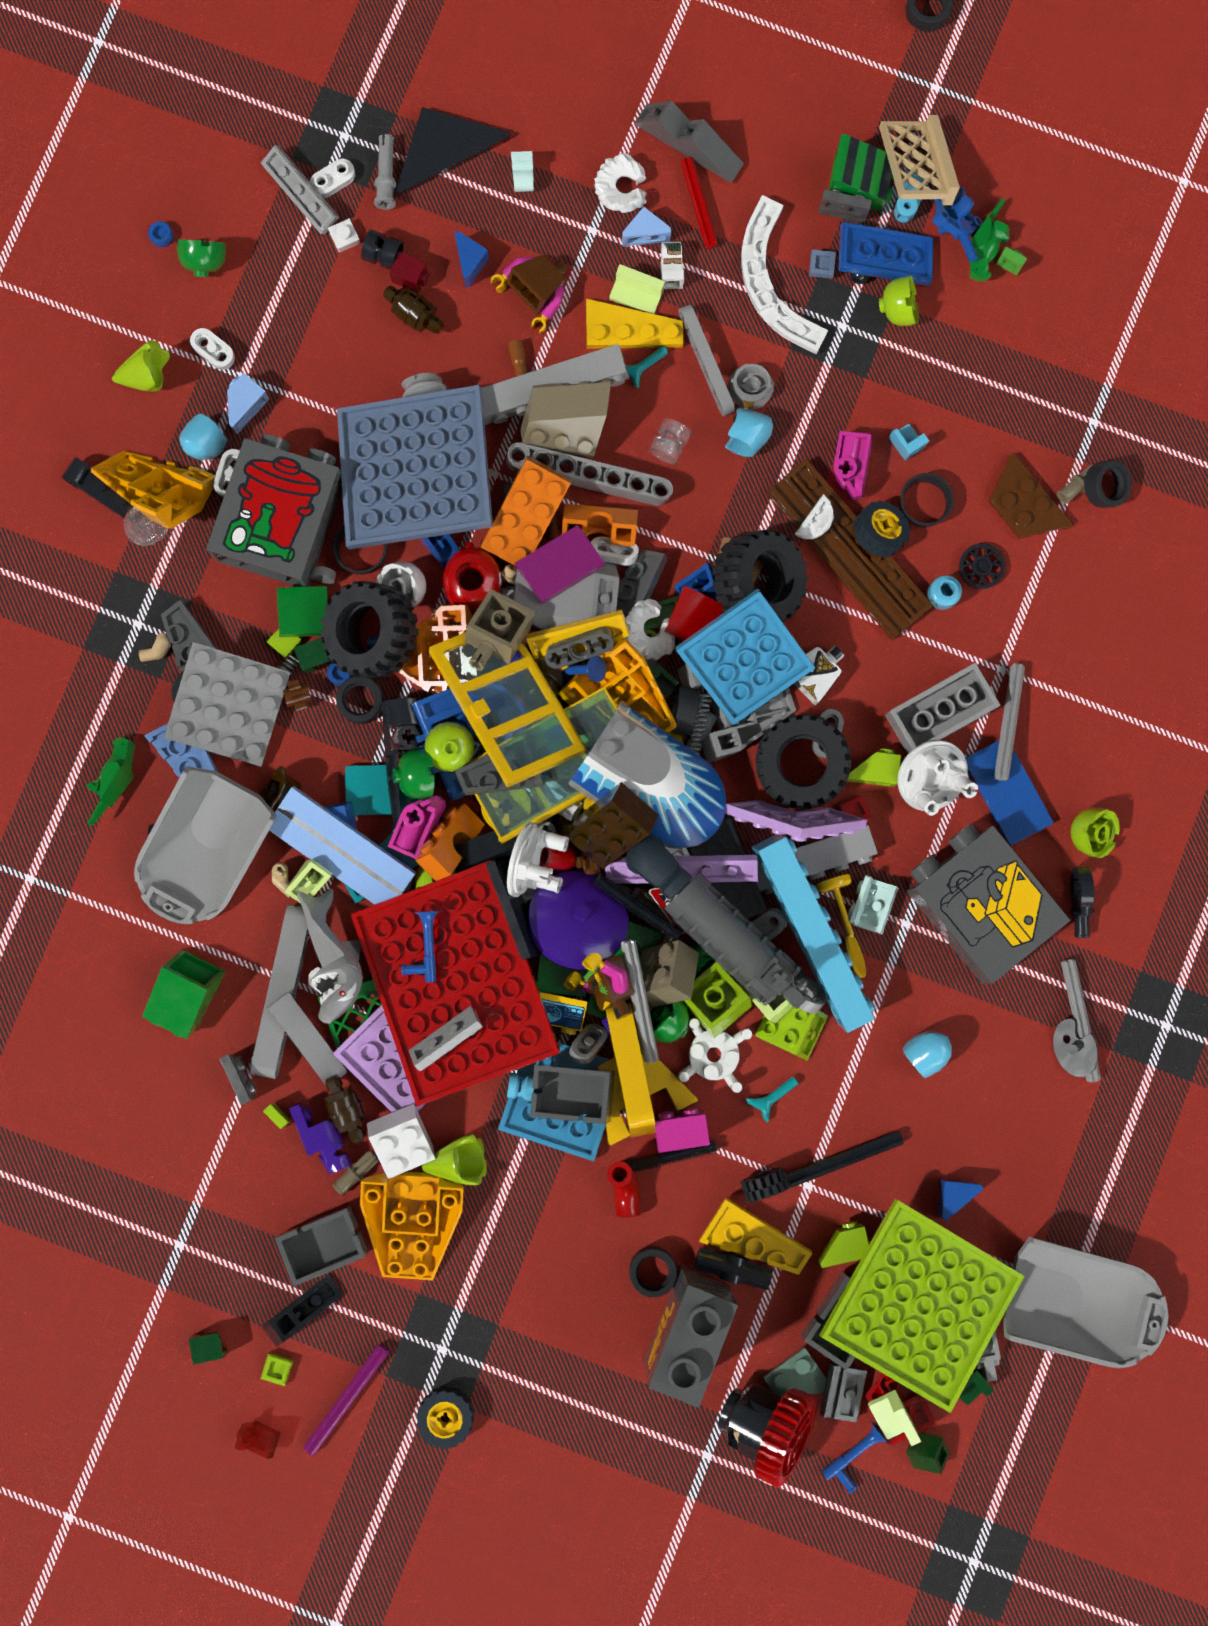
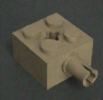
M490 589L467 625L465 642L478 648L469 660L470 666L475 668L478 663L477 670L482 671L491 655L509 664L532 627L535 611Z
M666 934L663 938V944L642 950L640 965L648 1004L653 1007L692 998L699 953L681 942L679 937L676 941L675 939L672 941L673 938L669 939L670 936L667 938L668 934Z

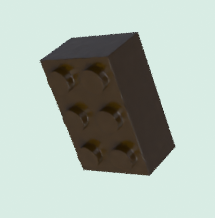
M620 782L575 818L566 837L604 869L650 835L659 814Z

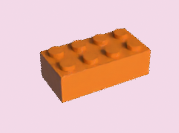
M527 455L493 520V527L488 529L482 541L481 548L513 565L534 552L567 492L571 479Z

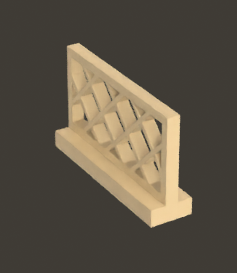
M929 115L927 121H881L879 128L899 199H941L943 205H952L960 186L939 116ZM888 130H894L898 132L900 136L897 138L894 135L890 134ZM921 130L922 136L919 138L910 131ZM905 137L914 144L909 146L901 140ZM897 146L906 153L902 156L894 151L893 148ZM918 146L927 151L926 156L915 149ZM911 155L920 162L916 165L906 158ZM902 164L911 171L907 174L900 170L899 166ZM923 164H925L926 166L931 168L933 172L930 174L920 167ZM916 173L925 180L921 183L912 176ZM907 182L916 190H905L904 184ZM930 182L931 184L936 186L938 190H932L928 188L926 185Z

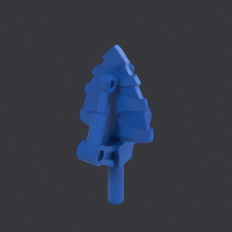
M960 186L952 205H943L941 199H935L936 211L932 221L938 227L940 235L949 232L954 239L960 240L968 261L974 262L978 259V256L969 236L974 234L983 222L978 216H973L970 212L974 202L972 198L967 196L965 189Z

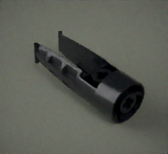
M403 698L382 702L385 765L393 819L392 829H395L400 817L399 784L393 781V768H398L397 752H400L402 757L408 751L420 749L419 746H416L418 744L416 736L420 735L416 728H421L411 703L422 698ZM390 729H396V734L394 735L396 747L391 749ZM406 733L407 737L412 738L408 744L406 740H402V736Z

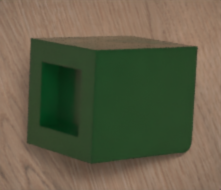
M321 637L294 648L303 672L309 674L318 671L317 666L330 661L328 653L324 651L322 644L325 642Z
M657 663L651 669V673L666 701L678 688L679 682Z
M204 1332L197 1333L188 1339L193 1365L223 1359L228 1354L227 1348L223 1349L219 1332L204 1335Z
M974 1369L959 1398L966 1405H969L981 1393L988 1397L994 1389Z
M919 1433L918 1436L921 1442L913 1446L909 1444L906 1452L913 1468L942 1474L950 1455L944 1438Z

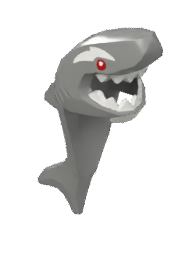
M332 889L326 890L319 897H312L300 892L297 896L306 917L314 949L322 968L317 967L308 975L309 985L320 994L323 993V996L320 997L321 1007L318 1016L322 1022L331 1024L353 1006L361 990L363 976L358 962L361 953V943L359 940L341 941L326 924V914L333 902Z

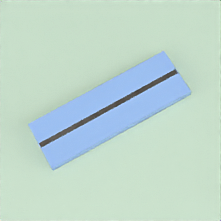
M295 786L290 788L275 812L277 817L269 831L309 859L315 860L333 873V876L375 905L402 895L417 873Z

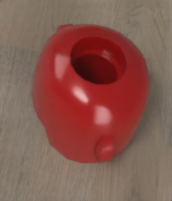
M466 542V548L453 554L447 562L443 573V588L448 604L467 605L472 617L490 589L499 593L503 585L501 572L494 557L483 549L474 548L472 542ZM475 574L482 577L483 584L477 590L468 591L461 587L462 580L468 575Z

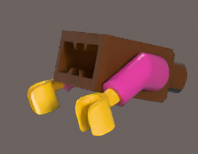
M543 255L535 258L518 257L503 270L502 275H493L491 284L495 285L501 281V284L496 287L498 293L504 292L508 284L537 315L542 313L541 317L533 319L532 329L536 323L540 322L543 324V327L540 329L539 334H543L547 327L545 322L548 319L551 320L561 305L564 295L562 286L565 282L563 274L566 273V266L560 260L552 264Z
M597 953L587 955L582 962L583 966L590 970L584 976L585 981L582 980L583 978L578 972H572L564 982L565 988L574 991L578 986L582 987V991L593 995L601 1011L612 1007L617 1020L629 1016L631 1012L626 1001L634 995V990L621 954L602 960V957Z

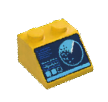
M539 992L551 1026L562 1027V1033L576 1035V1031H582L587 1001Z

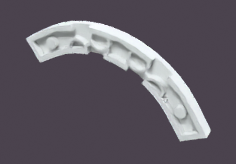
M762 195L750 218L743 239L741 268L746 291L759 315L775 332L790 342L817 354L828 330L799 316L783 301H780L770 281L766 269L767 243L784 205Z

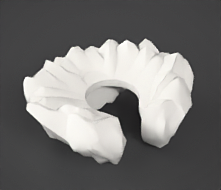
M620 153L613 159H605V163L600 166V170L597 172V177L594 178L595 193L598 195L601 204L612 211H621L622 213L641 208L647 202L645 199L647 193L639 188L634 189L630 193H621L616 188V181L621 177H629L635 180L636 185L646 180L644 168L626 153Z
M651 599L638 601L629 611L625 620L630 632L629 636L625 639L645 659L658 660L665 654H672L675 647V637L664 632L669 618L659 621L661 627L656 636L648 637L644 633L645 622L650 618L659 616L660 609L662 608L656 600Z

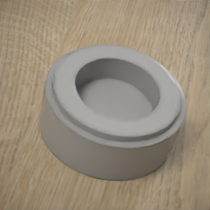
M323 566L313 567L310 575L312 580L323 584H333L336 577L334 570Z

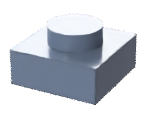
M812 250L809 276L833 279L836 252Z

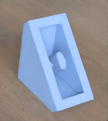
M643 207L622 232V247L670 242L671 227Z

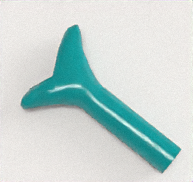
M664 346L641 362L634 365H626L628 375L632 377L633 385L636 388H639L642 372L668 354Z
M792 1076L767 1096L755 1099L746 1098V1101L753 1107L760 1109L763 1119L769 1122L772 1104L799 1084Z

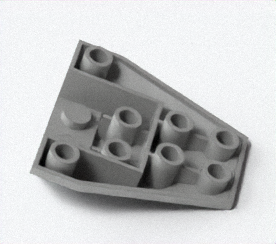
M605 562L603 568L542 604L517 569L513 600L535 611L532 626L539 630L615 612L619 588L618 571L614 563Z

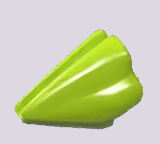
M150 340L133 353L115 371L112 381L142 391H159L163 386L162 368L170 359V354L167 350L160 348L157 341Z
M474 1134L455 1140L435 1152V1160L423 1164V1171L460 1184H481L482 1177H485L487 1172V1163L484 1159L485 1149L480 1138L476 1139Z

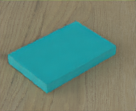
M386 765L345 766L346 802L351 801L354 816L392 815ZM399 788L400 815L406 806L421 799L408 797Z

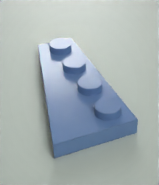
M167 724L144 735L158 750L157 752L173 768V771L179 778L187 766L218 772L208 751L165 739L164 734Z

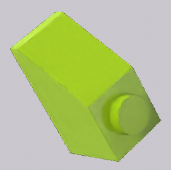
M880 749L879 752L873 754L850 772L847 782L895 787L898 785L901 755L894 754V750Z
M857 1221L843 1223V1227L835 1230L819 1256V1265L825 1268L861 1260L869 1246L865 1226L861 1223L857 1224Z

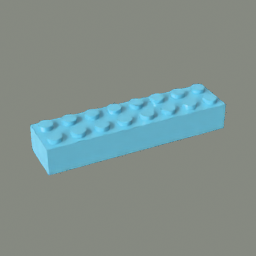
M776 834L752 846L751 848L754 854L757 855V860L782 911L787 917V921L818 985L826 995L827 1003L838 1025L849 1033L875 1020L872 1012L875 1011L869 997H865L861 992L864 986L859 976L855 975L850 969L853 964L847 952L844 953L839 947L842 941L837 931L833 930L828 924L831 919L825 907H821L816 900L820 896L815 886L811 885L806 879V876L809 874L802 861L799 862L794 855L798 851L792 839Z

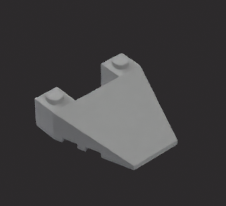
M687 664L677 670L682 687L693 690L704 689V686ZM789 687L735 725L729 721L713 698L709 697L714 714L717 716L720 731L710 733L700 741L706 761L710 763L736 754L762 736L769 728L775 725V722L780 719L783 720L795 712L796 708Z

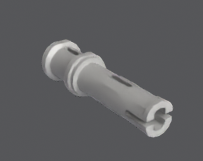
M385 134V140L383 135H380L378 139V177L374 181L377 195L374 199V205L382 210H390L396 205L393 199V191L396 188V182L393 178L394 137Z

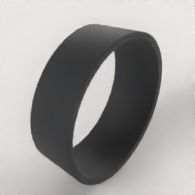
M921 473L913 476L906 482L901 492V511L911 524L918 527H931L942 522L949 516L954 505L953 491L948 482L932 473ZM930 483L942 491L946 501V508L938 521L933 523L919 522L907 513L903 497L905 492L914 484Z
M345 525L335 535L333 553L337 562L344 569L354 574L364 575L374 572L384 562L387 544H383L384 552L382 558L372 568L363 571L349 569L343 563L340 556V546L345 538Z

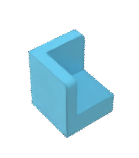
M907 424L900 430L896 428L889 436L890 441L905 461L923 450L929 442L924 433L918 436L910 424Z

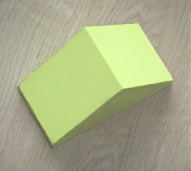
M313 859L306 860L286 888L285 893L300 903L297 896L300 892L313 897L333 873Z

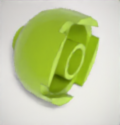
M903 276L892 280L884 289L883 298H879L880 312L886 313L887 319L894 325L911 326L918 323V303L915 301V295L917 294L912 276Z
M445 722L436 725L430 730L425 739V750L432 756L433 766L441 771L454 772L468 765L474 755L475 743L472 734L466 727L457 722Z
M1090 807L1081 811L1071 825V840L1074 846L1088 856L1103 858L1116 845L1112 841L1115 834L1119 835V819L1114 812L1105 808Z

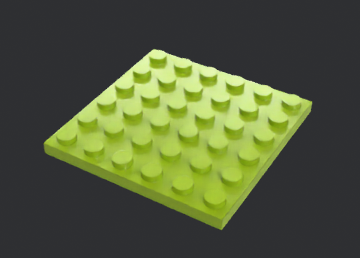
M894 1199L819 1335L951 1413L1025 1276L901 1201Z

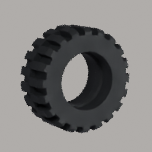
M768 529L737 535L731 538L728 543H725L720 550L722 553H719L715 559L717 565L713 567L712 573L715 576V582H712L713 589H716L717 592L715 596L717 602L723 605L721 609L726 612L755 591L752 582V569L756 559H759L766 568L769 580L765 599L782 622L793 617L796 610L800 609L803 603L801 599L806 596L807 588H805V584L808 583V575L805 573L807 565L805 561H802L801 556L803 554L800 549L794 547L796 544L790 538H786L783 533Z
M355 581L351 585L343 586L340 589L341 592H336L331 597L333 601L327 603L324 609L326 611L325 617L322 616L321 619L323 630H320L321 638L325 642L322 645L324 651L330 653L328 655L329 660L332 664H337L336 666L339 670L348 672L349 675L379 678L390 676L393 672H398L403 668L402 663L409 661L411 658L410 652L415 650L417 644L414 641L415 636H418L419 629L415 626L418 619L417 614L412 613L414 607L411 601H406V595L401 591H397L396 588L380 583ZM374 608L380 619V635L374 647L366 652L359 640V625L363 616L370 609Z
M805 713L803 715L794 714L775 722V725L764 733L765 735L759 742L756 754V771L761 785L776 802L792 809L809 810L821 807L832 801L843 789L851 769V752L845 736L832 722L829 723L820 716L816 717ZM797 739H809L818 743L823 748L827 757V767L823 776L810 785H797L790 782L783 775L780 768L782 751L789 743Z

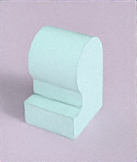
M532 151L511 152L514 191H534Z

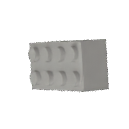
M974 663L890 710L885 716L905 751L909 754L914 748L925 742L942 740L1000 706V703L977 664Z

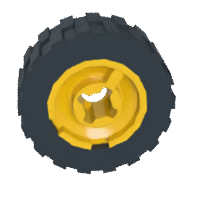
M873 501L867 505L856 517L853 524L854 535L857 537L858 543L863 546L862 548L872 555H877V557L885 556V558L894 555L907 542L910 537V527L908 520L904 516L905 514L898 507L891 505L889 502Z
M440 1387L435 1391H431L427 1397L425 1396L419 1407L416 1419L417 1429L420 1431L419 1434L426 1440V1443L433 1445L435 1448L448 1449L449 1447L454 1448L460 1442L465 1441L471 1431L474 1419L473 1406L469 1402L468 1397L462 1394L460 1390L452 1389V1387ZM444 1412L447 1413V1416L450 1419L448 1422H443L441 1420V1416H443Z

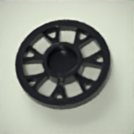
M975 544L969 547L962 554L959 561L961 578L967 585L975 589H988L995 586L1005 572V562L1002 554L995 547L988 544ZM978 548L984 549V556L978 557ZM968 553L974 557L973 563L965 559ZM992 553L998 558L994 562H991L988 558ZM992 566L1000 567V573H992ZM971 567L972 573L965 574L963 568ZM974 575L980 577L978 584L971 581ZM989 575L993 582L986 584L984 576Z

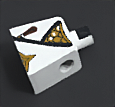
M835 645L827 653L820 647H816L806 655L815 666V669L793 683L815 706L842 672L836 663L844 657V653Z

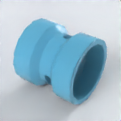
M511 1073L507 1098L523 1097L524 1100L531 1101L532 1093H534V1088H532L533 1076L521 1077L517 1073ZM520 1081H522L521 1092H519Z

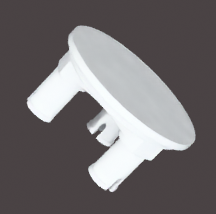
M943 740L928 741L914 748L902 762L898 773V789L905 802L911 807L925 811L931 816L955 800L960 792L967 798L974 797L977 794L975 790H978V786L969 780L967 761L961 750L952 743Z
M528 822L519 833L511 854L507 875L509 895L519 897L528 888L536 890L537 887L559 893L563 882L562 877L549 875L553 874L552 868L539 866L540 856L544 847L565 852L568 847L569 838L539 829L536 823Z

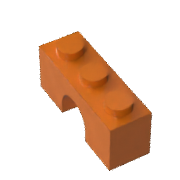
M565 504L562 534L578 525L586 537L593 533H602L610 537V544L635 546L638 510Z
M466 804L456 808L452 806L444 813L443 817L445 819L431 832L433 836L421 846V853L415 860L435 881L451 875L462 859L456 852L453 842L458 845L476 838L485 825Z

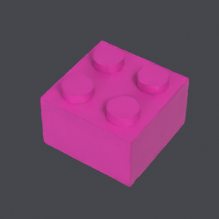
M697 1107L682 1109V1114L674 1115L672 1111L657 1113L658 1117L654 1119L656 1144L659 1153L710 1145L705 1113L699 1111Z

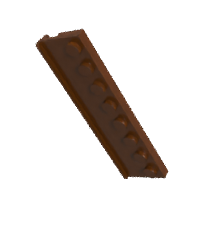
M805 459L776 485L772 486L766 495L796 530L800 528L823 494L831 501L834 519L829 530L821 537L805 540L887 636L893 640L933 605L891 556L886 558L885 556L877 557V555H872L862 548L863 546L858 543L857 537L854 535L853 524L855 523L856 515L812 464Z

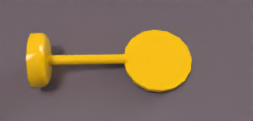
M850 874L817 884V887L821 893L834 891L848 934L846 936V947L853 964L852 967L860 978H864L866 976L864 957L854 937L840 892V888L850 885Z

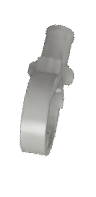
M800 967V972L793 978L794 980L790 984L806 999L799 1008L808 1013H817L826 1003V995L823 989L815 981L808 978L802 967Z

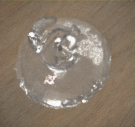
M134 506L128 509L123 520V529L126 536L133 543L142 546L155 545L166 536L169 529L150 520Z

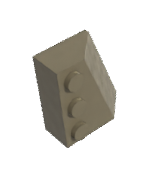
M611 379L602 380L600 383L584 381L576 385L560 383L533 386L521 426L522 443L593 458L607 416Z

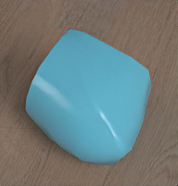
M738 408L736 414L733 415L734 424L728 432L730 439L725 448L743 457H753L772 435V418L756 411Z
M203 414L194 416L186 424L179 437L182 450L190 457L201 461L211 460L219 456L228 440L217 424Z
M936 1031L921 1032L907 1041L902 1048L906 1057L924 1078L941 1071L952 1054V1045L949 1038Z

